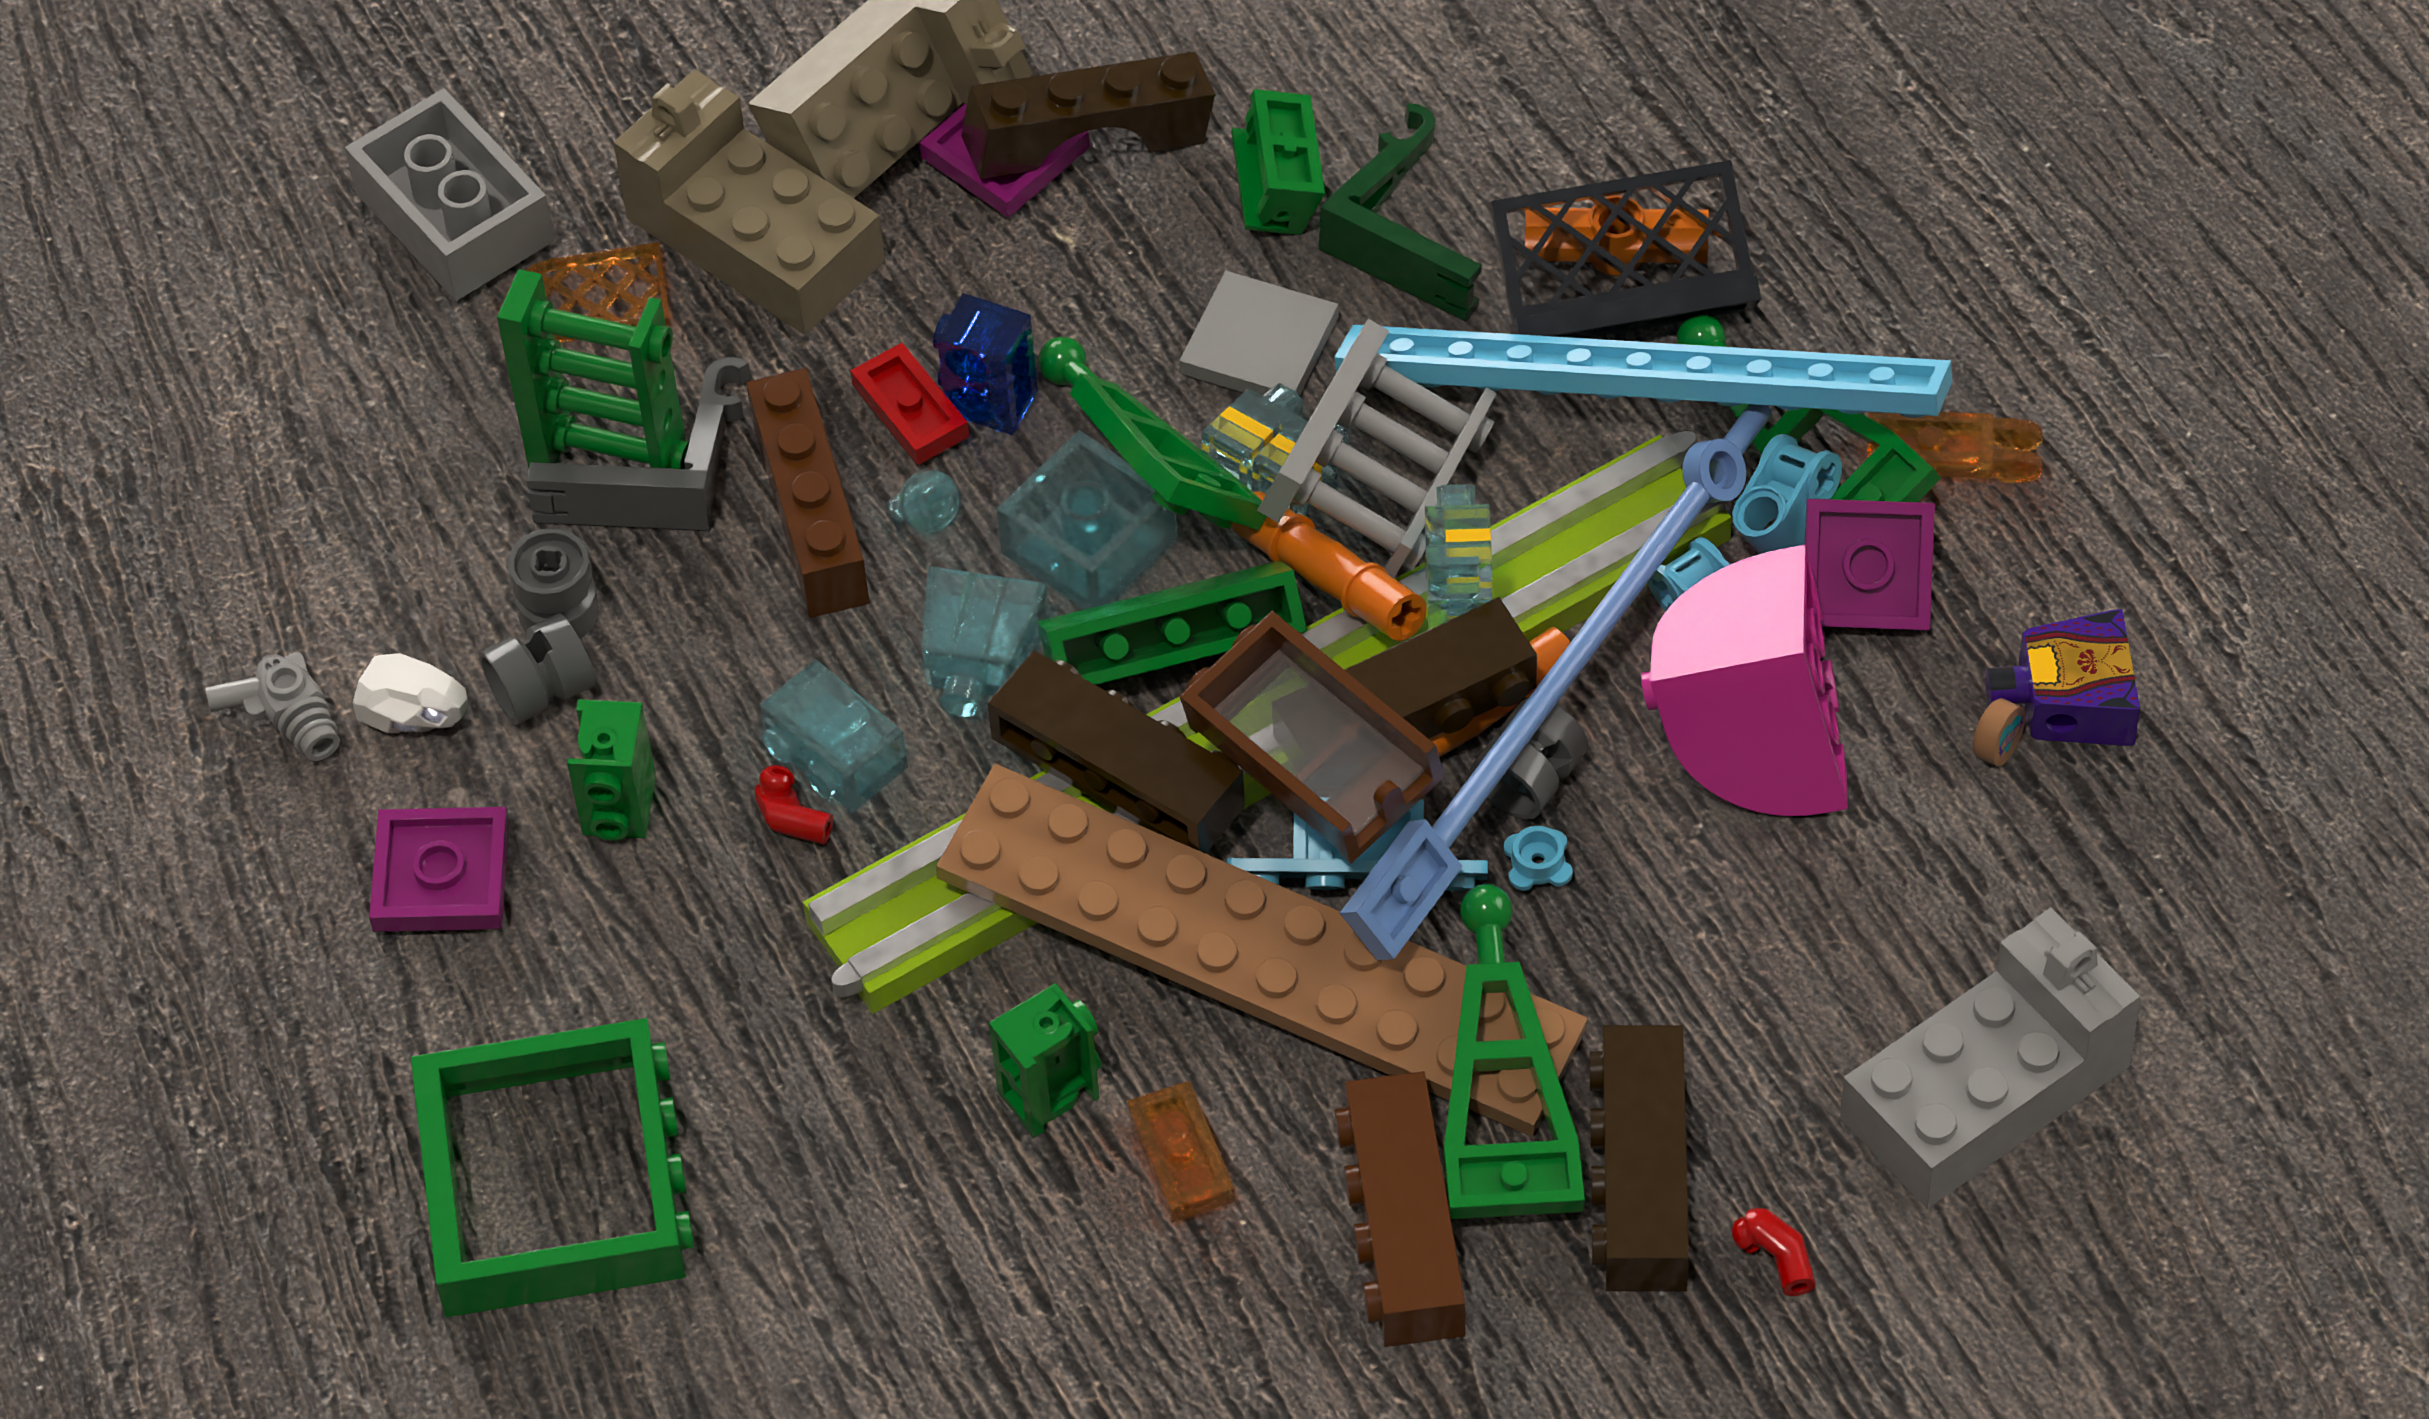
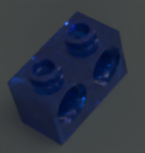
M962 293L952 313H945L941 316L934 332L933 347L938 349L940 361L938 385L943 387V393L967 421L1013 436L1038 391L1031 315Z

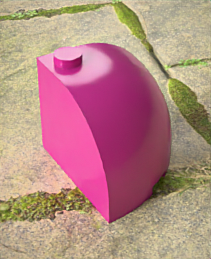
M1805 544L1743 559L1712 573L1690 587L1670 605L1660 619L1653 635L1651 671L1643 672L1641 675L1646 706L1649 711L1659 710L1669 744L1686 771L1698 783L1720 798L1737 806L1771 815L1808 816L1848 809L1845 750L1843 744H1839V729L1836 712L1840 711L1831 659L1823 661L1820 659L1825 657V643L1821 626L1823 615Z

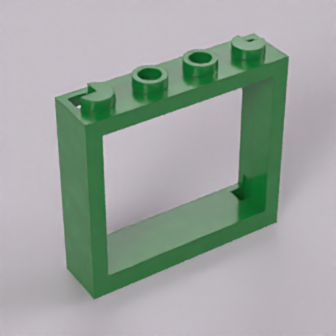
M647 1018L411 1056L435 1278L445 1318L686 1278L682 1250L694 1248L693 1232L689 1211L677 1212L674 1196L687 1193L681 1153L669 1155L666 1139L678 1137L679 1132L673 1097L661 1099L659 1082L671 1080L666 1044L665 1042L652 1043ZM634 1067L656 1231L466 1262L447 1097Z

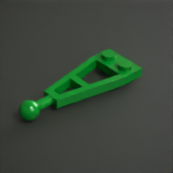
M1697 314L1687 318L1680 325L1677 332V344L1728 347L1725 345L1726 336L1722 325L1718 320L1709 315ZM1749 404L1730 406L1736 417L1739 418ZM1818 408L1788 410L1770 430L1764 425L1753 440V443L1762 455L1766 445L1776 435L1786 434L1796 439L1798 443L1822 417H1825L1877 447L1831 497L1832 500L1918 503L1942 478L1896 433L1862 413L1846 414L1834 409Z
M1061 336L1055 337L1043 345L1038 356V366L1041 374L1053 384H1070L1073 387L1069 393L1133 470L1155 490L1152 498L1158 504L1180 515H1185L1188 509L1198 511L1208 521L1226 529H1231L1234 523L1257 530L1261 528L1267 517L1257 511L1262 500L1238 478L1120 386L1096 376L1086 366V353L1079 342L1070 337Z
M1490 884L1478 885L1469 890L1463 897L1460 905V916L1463 924L1470 932L1476 935L1478 964L1466 965L1443 1151L1446 1196L1450 1219L1583 1212L1585 1197L1578 1137L1520 962H1505L1502 931L1507 928L1513 914L1512 903L1509 896L1501 888ZM1505 992L1520 1039L1476 1042L1481 994ZM1530 1069L1553 1140L1464 1146L1472 1073L1477 1071Z

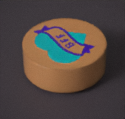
M2003 698L1993 701L1987 707L1977 725L1973 739V750L1977 758L1996 766H2002L2008 761L2015 751L2024 730L2026 721L2024 707Z

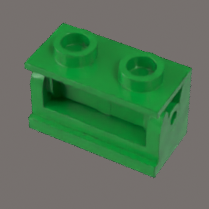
M1254 89L1250 95L1251 106L1245 116L1246 129L1232 128L1231 130L1245 230L1302 235L1325 195L1311 95Z
M578 699L576 708L580 726L578 745L583 759L568 758L567 766L582 835L596 836L611 841L620 840L625 837L646 838L656 772L642 702Z
M1054 983L989 1022L997 1092L1033 1138L1045 1132V1124L1075 1106L1080 1097V1089L1084 1088L1094 1102L1100 1099L1097 1071L1102 1068V1064L1094 1046V1036L1098 1034V1027L1091 1012L1082 1001L1077 999L1071 1002L1060 987Z

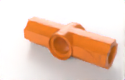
M1613 195L1604 198L1617 205L1623 196ZM1631 198L1628 199L1622 208L1623 211L1651 230L1666 211V209H1642L1638 202ZM1594 204L1592 208H1570L1562 220L1590 240H1593L1610 214ZM1546 208L1554 215H1557L1561 208ZM1674 209L1658 232V235L1688 255L1705 228L1678 209ZM1525 210V247L1532 251L1550 224L1530 210ZM1698 210L1709 218L1708 210ZM1615 218L1597 245L1628 265L1645 241V238ZM1555 229L1537 255L1546 261L1577 262L1586 249L1558 229ZM1708 238L1693 258L1698 263H1708ZM1651 243L1633 270L1641 263L1680 262ZM1592 253L1585 261L1591 262L1597 270L1604 274L1621 275L1620 272Z

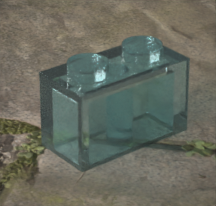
M817 659L813 660L760 704L764 728L762 740L769 752L784 764L791 761L805 773L809 784L822 798L826 800L835 798L851 813L855 812L908 768L903 731Z

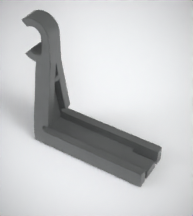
M726 357L714 361L707 367L699 407L684 462L685 469L530 462L526 482L529 489L528 494L533 523L709 531L725 423L744 418L742 401L736 395L720 396L719 390L726 383L735 382L742 385L751 380L749 363L740 358Z

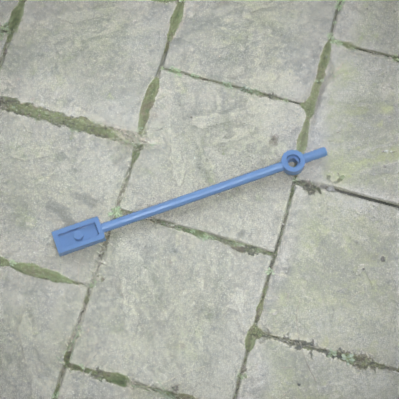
M1749 404L1723 439L1698 442L1689 448L1683 461V479L1686 485L1684 492L1435 824L1431 826L1426 819L1409 821L1340 912L1341 916L1376 960L1395 959L1463 866L1450 851V846L1705 504L1731 501L1741 493L1746 480V466L1742 455L1772 416V411L1768 405Z

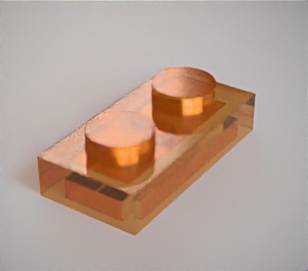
M1190 1080L1127 1100L1128 1116L1172 1222L1235 1202L1234 1186Z

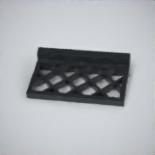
M1731 160L1490 202L1512 321L1510 326L1511 334L1591 338L1684 322L1687 318L1697 314L1713 317L1753 310L1762 300L1758 278L1753 276ZM1719 177L1724 203L1711 220L1683 201L1682 198L1694 181ZM1684 183L1677 195L1665 188V186ZM1649 189L1670 204L1652 230L1622 210L1635 191ZM1624 194L1617 205L1604 198L1606 196ZM1589 199L1610 214L1593 240H1590L1562 220L1574 202ZM1564 204L1557 215L1544 208ZM1675 208L1705 228L1688 255L1658 235V232ZM1530 210L1550 224L1532 251L1510 236L1506 213ZM1725 212L1729 232L1717 224ZM1615 218L1645 238V241L1628 265L1597 245ZM1555 229H1558L1586 249L1568 276L1537 255ZM1710 233H1713L1732 247L1737 270L1714 274L1693 259ZM1651 243L1681 263L1669 282L1654 284L1633 270ZM1513 251L1526 259L1518 271ZM1591 253L1621 273L1609 292L1593 294L1573 280ZM1531 263L1561 283V286L1550 302L1523 306L1519 280ZM1686 268L1699 275L1698 277L1679 280ZM1626 278L1640 286L1619 290ZM1567 288L1580 296L1559 300Z

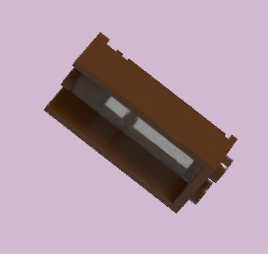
M1273 611L1257 625L1245 628L1235 639L1232 648L1211 667L1198 671L1188 682L1185 691L1179 696L1191 730L1196 734L1199 732L1335 846L1339 850L1340 855L1351 864L1444 778L1437 747L1432 741Z

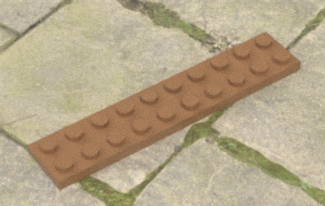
M994 763L936 866L937 879L1386 1074L1399 1075L1425 1071L1428 1092L1450 1101L1466 965L1410 941L1406 942L1395 959L1376 960L1341 916L1340 911ZM1506 993L1481 994L1476 1042L1520 1039ZM1530 993L1560 1082L1586 1031L1588 1018ZM1530 1069L1477 1071L1472 1073L1468 1109L1533 1137L1544 1115V1111Z

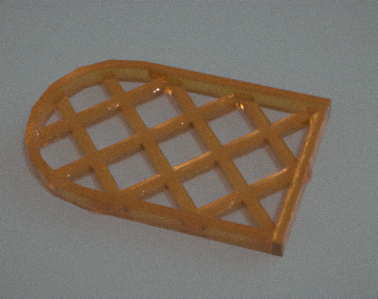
M659 242L551 258L533 264L525 270L542 274L546 296L552 290H555L568 298L557 310L568 312L577 303L591 311L587 316L601 317L605 320L637 326L640 318L634 317L641 310H644L649 297L653 298L660 290L666 326L671 325L666 292L667 280L664 278ZM642 257V258L636 263V265H634V264L630 263L629 261L625 260V259H631V258ZM654 258L656 260L658 278L643 270ZM601 263L594 271L584 267ZM613 263L628 271L617 285L602 277ZM558 270V272L552 278L544 274L547 272ZM571 270L587 278L575 291L560 283ZM636 277L652 285L640 298L625 290ZM595 283L609 291L598 305L583 297ZM617 297L633 305L621 318L606 310ZM554 335L555 340L560 342L576 340Z

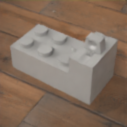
M2050 907L2027 926L2000 942L1996 972L1844 1076L1840 1119L1922 1205L1929 1209L2130 1067L2141 996L2097 953L2096 947L2080 931L2075 932Z

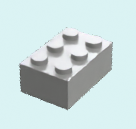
M445 88L345 147L355 193L455 301L555 241L546 194Z

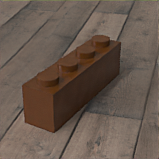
M802 368L747 381L746 386L754 432L809 618L870 604L863 555L807 369Z
M1425 1071L1345 1081L1346 1108L1334 1109L1339 1148L1352 1147L1354 1165L1344 1166L1349 1206L1361 1205L1364 1223L1353 1224L1358 1264L1371 1263L1374 1281L1363 1283L1368 1323L1381 1322L1385 1347L1465 1337V1299Z

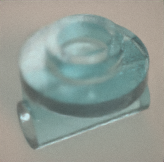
M933 469L922 470L912 475L906 481L900 494L886 502V508L890 516L897 523L906 521L917 530L936 532L945 528L954 519L959 507V491L953 479L947 474Z

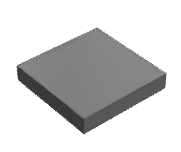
M1225 270L1179 360L1180 374L1294 408L1339 318V305Z

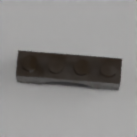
M1195 51L970 86L961 137L980 179L1035 171L1044 159L1060 144L1078 134L1099 128L1115 127L1130 130L1143 139L1148 152L1204 144L1215 92Z

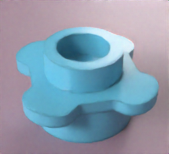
M1531 826L1509 836L1504 842V853L1511 858L1512 870L1509 872L1510 884L1518 890H1528L1533 885H1543L1546 883H1551L1554 886L1567 884L1573 874L1572 866L1565 862L1564 850L1567 848V837L1562 832L1545 826ZM1542 858L1544 861L1538 864L1534 863L1532 859Z

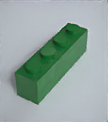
M1280 560L1037 621L1044 655L1054 662L1056 660L1067 662L1081 674L1082 678L1094 685L1227 652L1232 648L1235 639L1245 628L1257 625L1271 611L1275 612L1299 633L1307 631L1294 570Z

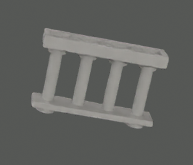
M1367 319L1257 511L1279 523L1292 501L1301 507L1307 502L1393 552L1384 569H1386L1388 575L1394 578L1402 565L1413 571L1427 548L1431 538L1421 531L1466 449L1476 454L1494 425L1495 421L1486 417L1485 414L1497 393L1486 387L1471 413L1463 411L1386 366L1387 358L1377 352L1389 330ZM1358 385L1367 391L1372 386L1457 435L1449 451H1445L1363 403L1366 397L1355 391ZM1339 424L1348 429L1351 424L1435 473L1436 475L1427 491L1342 442L1341 440L1344 435L1334 430L1335 425ZM1314 462L1324 468L1330 463L1414 512L1406 529L1400 528L1321 482L1319 479L1322 474L1311 468Z

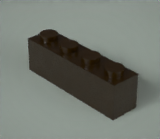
M1500 597L1344 669L1428 739L1440 733L1451 734L1466 727L1474 717L1497 706H1512L1524 699L1531 690L1537 688V654ZM1310 686L1272 703L1274 738L1297 775L1339 738V732L1342 728L1354 724V722ZM1363 731L1359 734V742L1355 747H1345L1305 785L1314 793L1328 786L1331 788L1343 786L1353 779L1385 748Z
M1033 650L987 702L991 739L1138 825L1206 854L1245 807L1243 770L1228 756L1217 750L1210 752L1189 740L1171 722L1166 720L1156 721L1137 710L1119 692L1114 690L1104 691L1085 680L1067 662L1061 660L1054 662Z
M1603 1025L1602 1051H1589L1590 1091H1603V1108H1590V1148H1603L1604 1166H1591V1207H1604L1605 1225H1592V1266H1605L1606 1292H1687L1689 1243L1683 1025Z

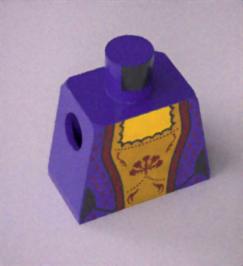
M2122 609L2109 610L2028 628L2022 633L2019 666L1986 668L1985 685L1988 705L2000 698L2015 704H2025L2029 734L2036 740L2119 746L2135 745L2140 705Z

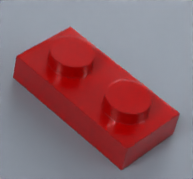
M902 342L850 370L852 386L917 465L969 437L967 420Z

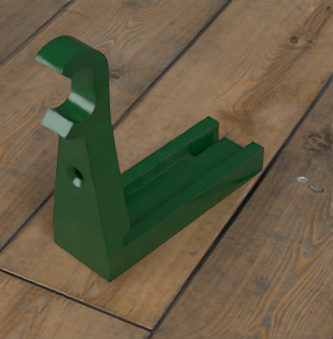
M1406 103L1405 122L1407 128L1416 129V131L1407 139L1395 138L1390 132L1378 133L1379 153L1337 189L1321 206L1319 250L1467 321L1479 307V298L1474 296V284L1472 283L1481 274L1482 264L1377 214V211L1406 173L1430 148L1434 141L1435 117L1433 113L1424 106Z

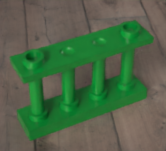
M518 269L497 315V321L528 469L530 462L557 463L561 452L567 453L571 447L649 464L651 468L685 469L684 462L689 441H686L670 352L673 331L671 327L666 326L662 300L649 297L637 326L554 309L552 302L547 301L542 274ZM554 335L628 350L631 362L562 348L561 342L555 340ZM562 373L636 389L638 401L569 386L568 380L562 377ZM570 412L643 427L645 438L577 424L576 418L570 416Z

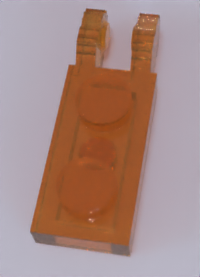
M1868 412L1870 419L1896 433L1941 477L1992 479L1993 475L2003 483H2016L2018 481L2030 483V481H2036V478H2040L2042 473L2041 457H2038V453L2034 454L2030 451L2032 449L2036 450V447L2041 446L2042 426H2038V422L2035 423L2033 420L1995 418L1994 414L1939 412L1938 416L1926 415L1918 418H1908L1897 413ZM1868 442L1867 458L1877 449V447Z

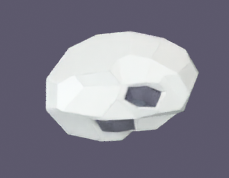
M401 653L374 656L358 681L352 702L358 721L386 733H399L401 731L427 732L434 728L452 727L463 717L469 706L466 689L453 677L430 664Z

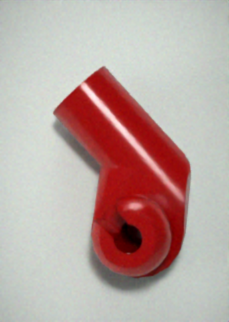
M772 765L763 769L759 776L760 784L755 787V801L767 826L771 830L784 835L825 845L832 831L833 815L801 806L798 796L792 788L795 779L794 775L788 768Z
M1765 1208L1749 1209L1746 1212V1217H1741L1734 1221L1731 1233L1734 1242L1740 1249L1753 1253L1762 1246L1774 1256L1782 1291L1785 1295L1800 1296L1809 1293L1815 1288L1816 1283L1801 1233Z

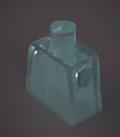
M929 566L926 583L922 655L926 683L932 687L944 689L940 703L947 712L962 717L974 715L978 710L981 695L993 696L1033 650L1037 651L1041 643L1037 621L1050 618L1046 583Z

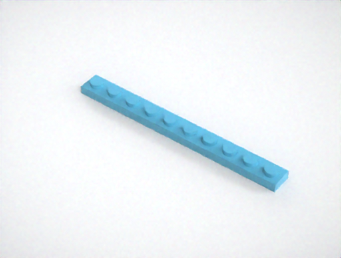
M1352 325L1334 357L1336 372L1364 325ZM1386 326L1382 327L1389 330V333L1377 352L1387 358L1386 366L1425 387L1453 385L1478 387L1481 390H1485L1487 387L1492 391L1501 389L1533 390L1545 395H1555L1562 392L1596 394L1606 399L1628 396L1656 398L1662 402H1677L1681 400L1716 402L1723 406H1737L1741 404L1770 405L1784 410H1797L1801 408L1834 409L1846 414H1857L1864 411L1897 413L1908 418H1918L1926 415L1938 416L1953 382L1951 360Z

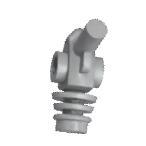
M300 652L285 657L280 655L265 656L257 665L255 677L206 687L211 712L244 705L248 717L253 720L267 716L281 734L288 738L294 744L296 750L303 753L308 760L319 761L334 753L340 744L337 726L332 721L325 697L320 687L308 674L304 657Z

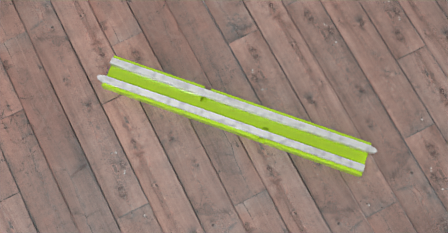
M1684 431L1664 437L1659 434L1489 527L1491 531V600L1500 597L1528 641L1550 627H1555L1563 633L1591 616L1686 489L1683 470L1680 467L1683 464L1687 451L1696 443L1695 433ZM1725 502L1705 504L1661 564L1666 566L1688 552L1689 543L1699 537L1708 539L1715 547L1731 540L1732 517L1725 510ZM1490 541L1461 542L1446 550V558L1445 552L1415 567L1413 571L1410 570L1395 578L1420 595L1426 602L1427 612L1421 628L1412 637L1459 616H1447L1446 603L1490 601V580L1446 581V565L1490 563ZM1343 607L1307 626V631L1300 633L1343 669L1406 641L1393 640L1362 618L1350 615ZM1287 669L1237 715L1231 723L1297 777V773L1274 738L1272 703L1309 685L1291 670ZM1180 697L1146 714L1156 721L1166 720L1171 722L1189 740L1208 751H1220L1199 732L1196 734L1190 729ZM1046 770L1030 777L1037 782L1131 821ZM1243 770L1245 809L1272 793ZM966 813L803 901L807 925L839 967L832 976L833 992L836 996L846 997L857 993L870 1012L874 1014L1038 923L937 879L936 866Z

